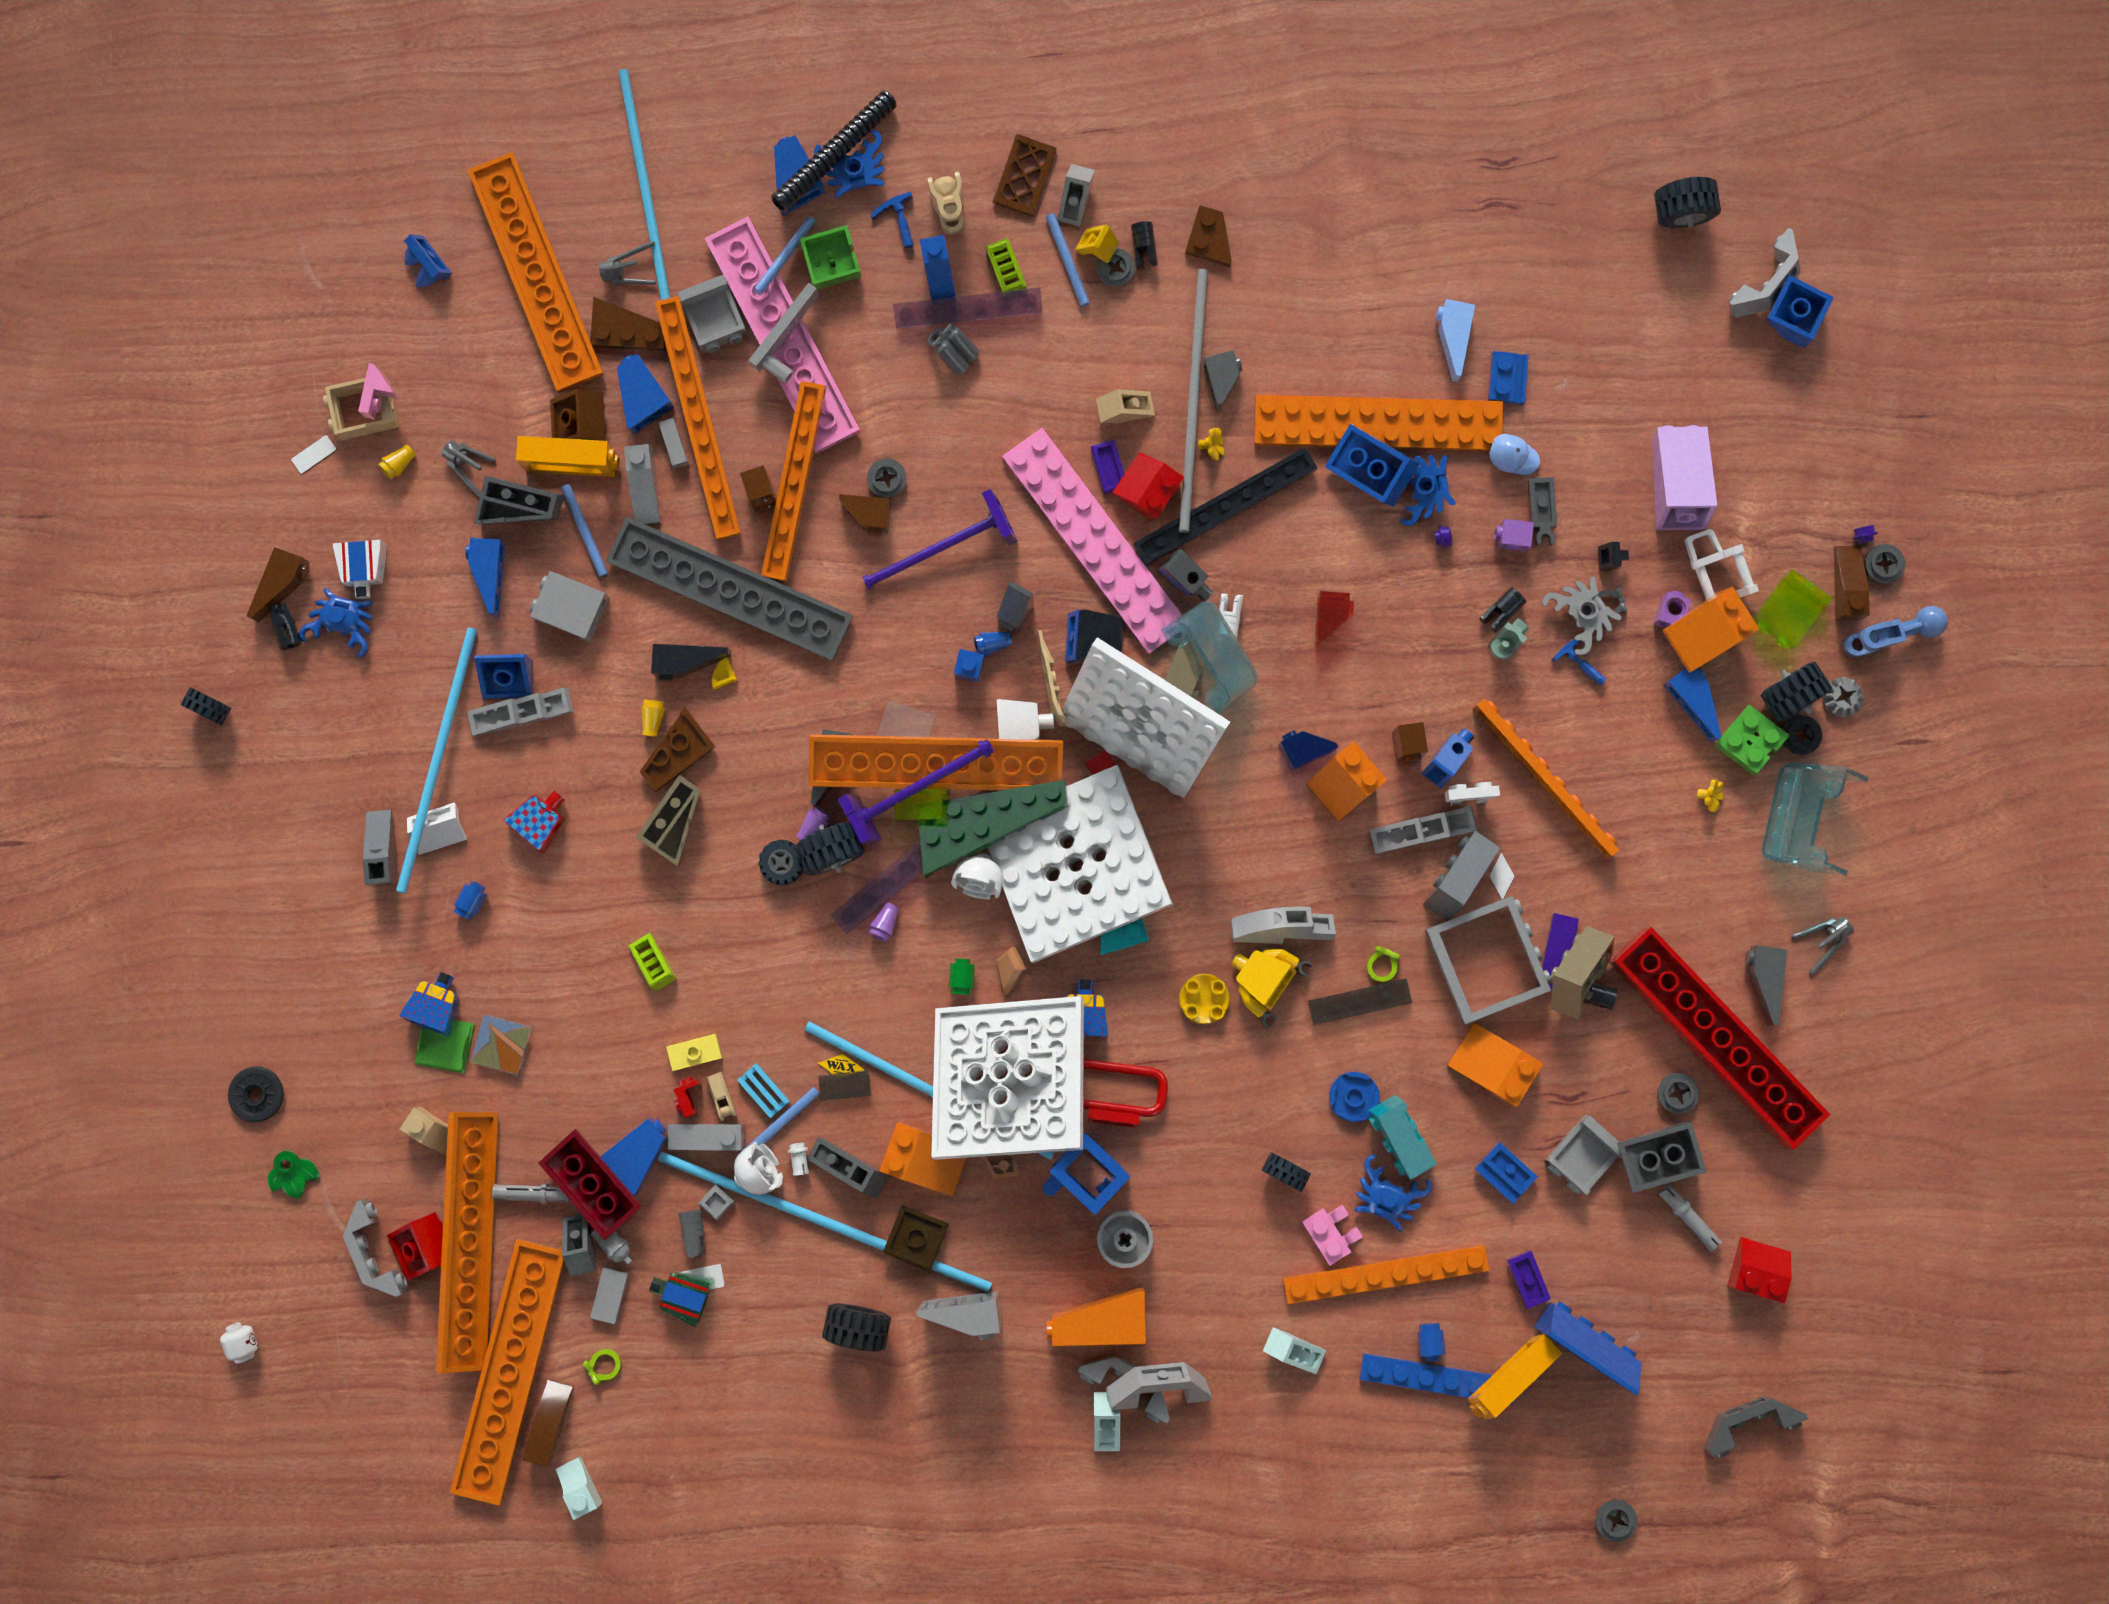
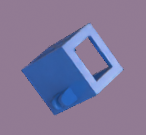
M1084 1131L1083 1150L1066 1151L1050 1168L1049 1172L1052 1175L1046 1180L1042 1189L1047 1196L1051 1197L1065 1186L1096 1215L1131 1176ZM1085 1148L1113 1174L1110 1179L1105 1177L1096 1187L1098 1192L1094 1196L1066 1170Z

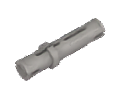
M1671 1183L1663 1186V1191L1659 1190L1658 1195L1673 1209L1672 1213L1674 1216L1681 1218L1709 1252L1715 1250L1718 1247L1716 1244L1720 1245L1722 1240L1715 1235L1690 1207L1691 1203L1688 1199H1683L1672 1187Z
M494 1184L492 1190L493 1201H538L541 1204H547L548 1202H571L558 1186H549V1184H542L541 1186Z

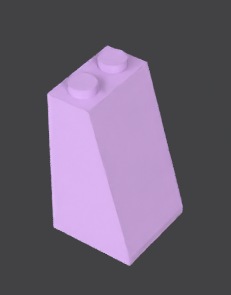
M1666 425L1658 427L1652 440L1656 530H1706L1717 507L1708 427H1699L1697 425L1687 427Z

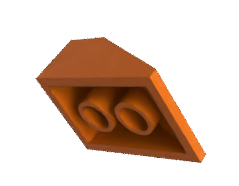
M1732 586L1716 593L1662 631L1690 673L1756 632L1759 627Z
M1473 1023L1447 1066L1511 1107H1517L1543 1066V1063Z
M897 1122L879 1171L953 1196L966 1158L933 1159L931 1157L932 1134Z

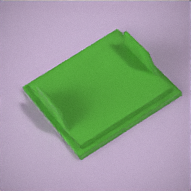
M454 1020L449 1037L422 1027L415 1064L465 1073L475 1024Z

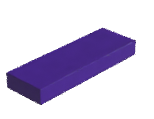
M1556 913L1552 915L1541 966L1543 971L1547 970L1550 976L1556 966H1560L1565 951H1570L1577 931L1578 918Z

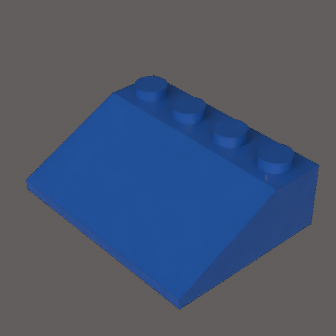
M1559 1301L1557 1305L1549 1302L1533 1327L1621 1387L1637 1395L1640 1389L1642 1362L1635 1358L1637 1353L1623 1345L1622 1349L1613 1343L1615 1338L1602 1330L1600 1334L1592 1329L1594 1325L1592 1322L1582 1316L1579 1319L1575 1318L1570 1314L1572 1309Z

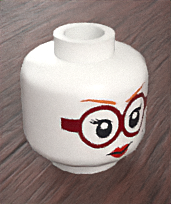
M240 1322L225 1328L226 1332L221 1336L220 1343L226 1359L235 1363H242L255 1356L254 1352L258 1349V1341L253 1328L248 1325L242 1326Z

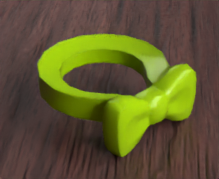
M1376 946L1375 950L1377 952L1367 962L1368 974L1376 981H1389L1397 972V959H1400V954ZM1385 954L1390 957L1392 970L1387 976L1380 977L1373 972L1372 965L1375 959Z
M602 1349L597 1351L590 1361H585L583 1366L593 1383L599 1385L601 1380L612 1379L619 1373L621 1360L615 1351ZM604 1354L612 1356L615 1360L614 1371L607 1375L596 1374L593 1367L597 1358Z

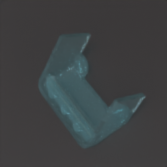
M1804 763L1785 764L1780 769L1762 845L1763 856L1777 863L1813 872L1847 876V870L1828 862L1827 852L1821 847L1814 846L1824 798L1835 799L1839 797L1844 790L1846 781L1868 782L1869 777L1842 766Z

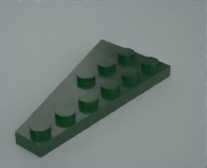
M1065 780L917 805L923 876L927 879L934 875V872L944 867L948 868L954 865V862L966 856H972L1004 840L1005 836L1015 831L1020 832L1026 829L1027 825L1039 819L1043 820L1069 807Z

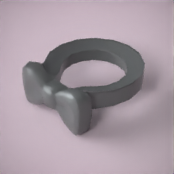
M1617 588L1616 592L1612 590H1602L1599 592V597L1609 595L1619 599L1620 605L1614 611L1615 613L1619 614L1621 611L1627 613L1625 598L1622 595L1621 588Z

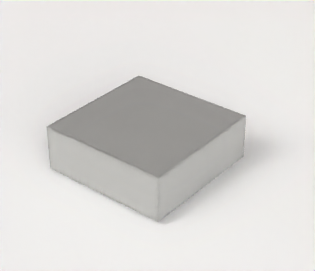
M715 1184L698 1204L717 1221L735 1201Z

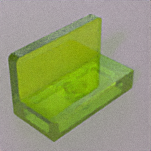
M936 788L919 791L894 806V818L896 820L942 819L943 800L950 799V789ZM902 789L894 790V794L901 791Z

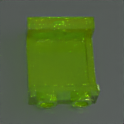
M1791 569L1784 574L1753 619L1760 632L1764 634L1769 633L1776 638L1778 645L1792 650L1799 646L1802 637L1833 598Z

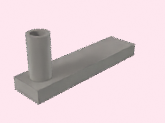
M808 283L748 360L751 367L760 373L764 368L784 383H787L792 377L794 371L773 357V355L818 298L817 288L812 284Z

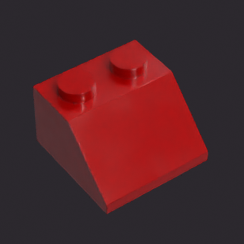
M1139 452L1112 494L1153 521L1158 518L1184 479V476L1164 462Z
M436 1212L412 1221L386 1235L407 1282L441 1267L443 1223L438 1218Z
M1740 1237L1727 1286L1785 1304L1792 1280L1791 1251Z

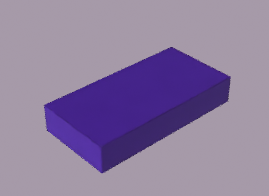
M1115 440L1091 446L1104 494L1112 493L1124 475Z

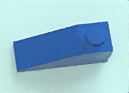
M470 538V545H466L465 549L466 560H468L488 613L493 617L499 618L505 544L499 539Z
M1685 667L1667 681L1664 687L1712 743L1722 736L1709 682L1705 679L1706 674L1702 668L1698 667L1689 673Z

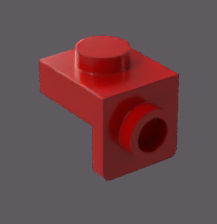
M692 1077L686 1078L678 1082V1088L673 1089L677 1098L674 1101L675 1107L679 1115L683 1114L685 1118L698 1113L688 1090L701 1085L700 1079L693 1081Z

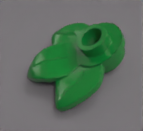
M284 1150L279 1152L274 1158V1168L268 1173L267 1183L272 1192L283 1188L288 1196L300 1199L305 1190V1181L317 1180L320 1174L311 1160L299 1158L293 1151ZM282 1161H289L291 1166L284 1167Z

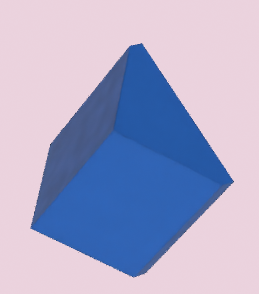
M526 654L476 655L474 657L482 699L522 698L533 694V660Z

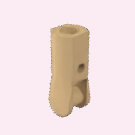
M722 1072L705 1078L720 1120H725L724 1117L731 1114L736 1116L737 1112ZM726 1098L729 1105L721 1107L719 1100Z

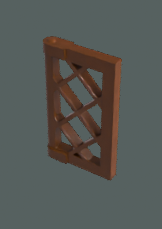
M1016 134L992 203L1033 217L1057 148ZM1019 146L1028 147L1030 152L1017 158L1016 154ZM1040 151L1047 153L1043 165H1040L1035 155ZM1032 156L1037 167L1025 173L1019 161ZM1017 163L1022 174L1009 180L1008 177L1012 166ZM1040 171L1041 174L1037 185L1032 188L1027 176ZM1024 178L1030 190L1017 195L1012 183ZM1008 185L1014 195L1010 199L1002 197L1003 191ZM1032 193L1033 197L1030 205L1021 204L1019 199Z

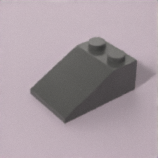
M1692 1122L1670 1125L1617 1143L1632 1193L1707 1172Z

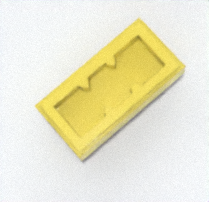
M717 1034L666 1047L672 1071L722 1059Z

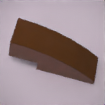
M548 1380L531 1427L522 1461L545 1467L551 1464L574 1386Z

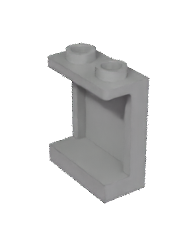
M724 275L677 292L702 353L715 352L721 348V345L738 343L744 339V336L748 335Z
M550 571L548 576H544L540 583L541 592L538 599L535 598L531 604L530 617L538 622L541 621L578 636L580 639L590 643L609 596L597 589Z
M1584 1115L1546 1157L1545 1161L1549 1164L1547 1168L1558 1178L1562 1175L1568 1181L1566 1186L1576 1195L1580 1193L1588 1195L1591 1192L1589 1189L1618 1157H1621L1617 1145L1619 1141L1590 1115Z

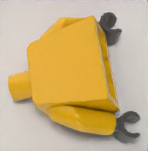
M1265 949L1263 952L1255 950L1249 959L1239 953L1232 961V966L1240 971L1236 980L1240 983L1238 991L1244 1005L1256 1017H1261V1022L1266 1028H1271L1265 1022L1267 1017L1272 1016L1277 1021V1017L1271 1012H1266V1009L1271 1011L1296 973L1300 976H1308L1307 973L1301 970L1303 964L1312 967L1309 961H1299L1298 957L1283 949Z

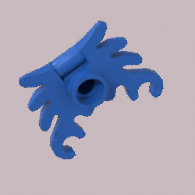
M871 131V134L876 138L874 143H868L867 140L862 141L866 149L864 154L855 151L853 155H846L844 158H841L840 162L836 163L833 170L826 173L828 177L836 178L827 181L829 186H842L835 193V197L839 198L849 191L866 186L884 185L883 180L873 178L885 170L883 166L875 168L883 159L882 153H879L875 159H872L882 144V137L878 131ZM820 144L814 148V154L818 153V150L821 149Z
M1431 454L1428 456L1430 466L1424 459L1415 456L1414 459L1420 464V467L1416 469L1410 483L1414 486L1413 498L1418 500V504L1405 507L1406 511H1411L1413 516L1410 520L1400 519L1403 525H1415L1419 521L1423 510L1427 507L1428 509L1424 515L1427 519L1434 513L1436 505L1438 513H1442L1444 498L1450 505L1456 504L1448 486L1446 472L1448 456L1444 455L1442 457L1439 467L1434 456Z
M325 588L324 593L330 598V601H315L317 606L323 608L309 613V618L317 616L319 618L301 627L299 631L301 641L307 642L306 633L310 630L314 632V637L319 639L321 628L326 626L328 632L337 631L342 636L351 633L352 637L348 647L353 648L354 645L360 644L362 648L356 656L358 658L364 657L368 653L369 646L359 630L362 628L368 635L371 631L361 618L372 620L373 617L360 609L372 606L373 602L369 600L352 601L336 596L329 589Z
M1375 1154L1369 1155L1364 1161V1169L1370 1178L1371 1185L1369 1186L1363 1177L1360 1178L1362 1188L1367 1192L1368 1196L1361 1192L1356 1193L1360 1200L1367 1203V1206L1355 1207L1354 1211L1377 1215L1389 1221L1397 1231L1402 1232L1403 1228L1396 1219L1413 1220V1217L1404 1213V1211H1414L1421 1207L1420 1203L1411 1205L1409 1203L1414 1199L1428 1196L1432 1191V1182L1426 1179V1188L1420 1191L1417 1188V1183L1413 1181L1410 1191L1405 1193L1402 1186H1395L1388 1179L1382 1182L1379 1181V1176L1383 1172L1384 1167L1379 1166L1378 1169H1372L1370 1163L1377 1156Z

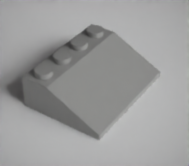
M999 1291L925 1300L920 1304L917 1316L972 1336L979 1335L980 1340L995 1338L996 1333H1000L1002 1325Z

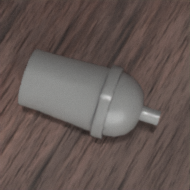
M595 1230L591 1233L590 1236L606 1253V1257L609 1260L612 1259L615 1262L624 1260L627 1264L632 1261L628 1257L630 1253L628 1241L617 1232L606 1240H603Z

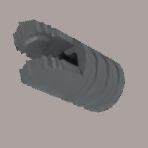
M701 1209L678 1213L682 1239H684L686 1249L685 1252L688 1257L692 1258L699 1257L706 1251L704 1247L705 1232Z

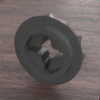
M1116 248L1108 263L1099 258L1096 262L1098 278H1100L1104 285L1107 284L1114 288L1116 286H1124L1132 279L1135 271V263L1132 256L1120 248ZM1120 261L1119 269L1122 272L1116 271L1110 275L1111 267L1109 265H1116Z
M887 458L880 459L869 468L867 483L872 493L881 498H892L901 493L906 485V472L899 462ZM884 469H886V473L889 476H894V479L890 480L889 488L885 482H880V479L883 478Z
M1877 545L1865 556L1864 567L1867 569L1868 576L1872 577L1876 582L1886 584L1894 582L1902 576L1905 570V558L1902 552L1893 545ZM1882 557L1885 562L1894 563L1886 568V572L1882 566H1876L1877 563L1882 561Z
M1683 1073L1668 1075L1661 1080V1084L1657 1089L1658 1100L1664 1109L1672 1113L1682 1114L1689 1112L1698 1102L1699 1089L1696 1082L1690 1076ZM1675 1086L1678 1089L1688 1090L1681 1095V1102L1677 1097H1669L1675 1091Z
M1612 1499L1608 1502H1603L1599 1510L1596 1511L1595 1523L1599 1533L1604 1538L1613 1542H1621L1630 1538L1637 1527L1636 1512L1624 1500ZM1617 1513H1620L1619 1518L1626 1524H1616L1612 1528V1521L1609 1520L1607 1515L1616 1516Z

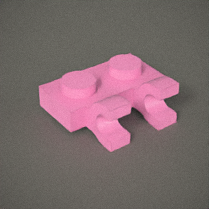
M1343 1204L1328 1214L1322 1208L1302 1221L1329 1265L1350 1254L1351 1251L1348 1245L1363 1237L1357 1227H1354L1342 1236L1335 1227L1334 1223L1349 1215Z

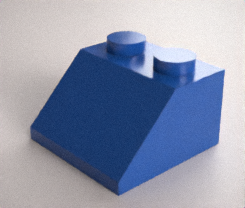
M1789 275L1766 320L1782 338L1805 348L1813 341L1834 297Z

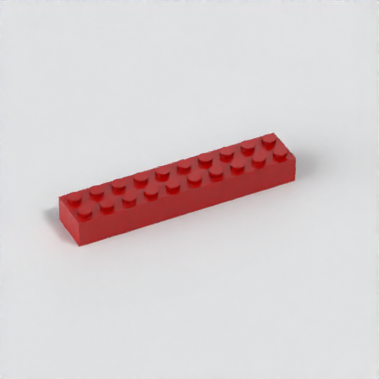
M1652 927L1644 928L1609 961V964L1785 1149L1795 1150L1831 1115Z

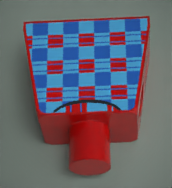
M555 790L545 801L534 794L503 821L539 852L545 853L565 820L556 811L565 799Z

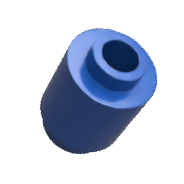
M474 881L471 884L465 883L454 903L456 907L453 912L472 920L474 915H478L488 895L484 892L486 887Z
M1440 1323L1419 1325L1420 1331L1417 1333L1420 1357H1426V1361L1441 1360V1355H1445L1446 1350L1443 1329H1440Z

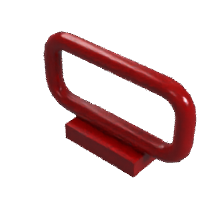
M1083 1059V1069L1152 1077L1158 1082L1157 1100L1152 1107L1083 1099V1109L1089 1110L1087 1122L1138 1128L1140 1117H1154L1164 1110L1167 1102L1168 1080L1159 1069Z

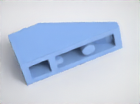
M1446 299L1443 306H1438L1435 321H1439L1438 332L1452 381L1458 382L1462 375L1475 305Z

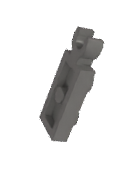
M1554 477L1529 478L1527 482L1530 522H1534L1533 529H1538V534L1535 536V544L1540 546L1541 537L1546 536L1549 539V545H1553L1555 535L1550 528L1557 527Z

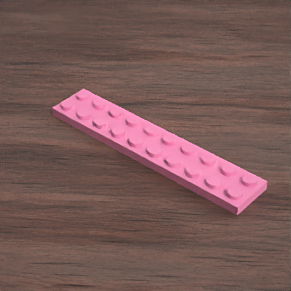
M748 216L706 237L705 241L759 345H761L792 305L793 301L779 274L775 276L762 295H758L754 291V287L773 262ZM801 318L774 353L773 357L794 371L787 383L778 379L794 412L801 381L827 386L814 448L816 454L859 433L860 429Z
M1043 428L1002 456V459L1118 615L1123 618L1124 623L1148 655L1189 626L1177 607Z

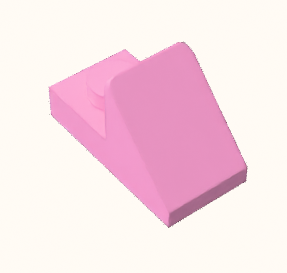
M369 363L358 411L365 418L375 419L376 412L378 413L381 409L382 401L380 396L399 399V397L382 372L374 364Z

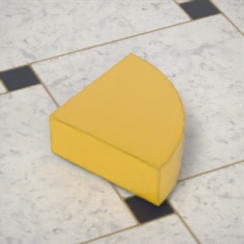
M728 657L722 659L713 672L712 686L714 690L737 681Z

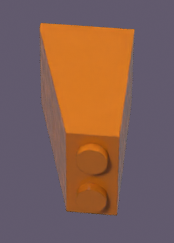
M1353 741L1315 774L1306 785L1339 822L1384 784L1387 779Z
M1135 1287L1052 1314V1321H1047V1339H1052V1346L1146 1344L1144 1288Z

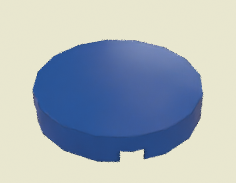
M1347 1072L1338 1076L1329 1090V1103L1333 1112L1341 1119L1349 1122L1366 1120L1371 1116L1368 1110L1380 1102L1377 1085L1368 1075L1361 1072Z

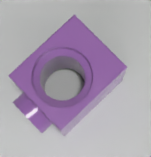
M1503 519L1500 526L1495 528L1494 541H1498L1497 548L1527 552L1532 545L1534 522Z
M1678 591L1667 592L1661 598L1653 624L1663 628L1668 627L1688 613L1692 600L1685 598L1686 595ZM1669 604L1677 607L1678 615H1672L1669 612Z

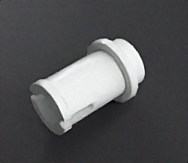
M804 1142L790 1144V1149L787 1151L791 1154L793 1176L808 1174L806 1158L808 1147H805Z

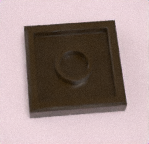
M902 1205L882 1254L930 1272L949 1223Z

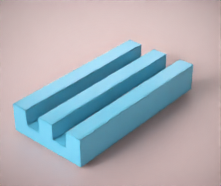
M758 1063L754 1064L751 1069L737 1080L770 1118L790 1102ZM755 1071L758 1072L782 1100L780 1104L753 1075ZM747 1078H749L754 1083V1085L761 1091V1093L767 1098V1100L774 1106L773 1110H771L766 1105V1103L745 1081Z

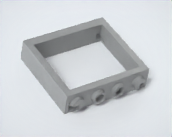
M1512 896L1425 930L1463 1024L1470 1023L1551 991L1549 985L1553 983L1550 980L1548 971H1543L1540 961L1543 958L1537 946L1533 947L1530 940L1533 937L1531 928L1528 923H1523L1520 916L1523 913L1521 904L1518 899L1514 900ZM1507 906L1539 987L1472 1013L1439 933Z

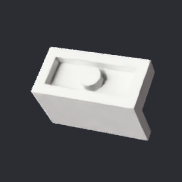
M455 802L428 811L417 851L419 855L467 840V836L459 822V810ZM416 815L407 818V833L409 837L412 834Z

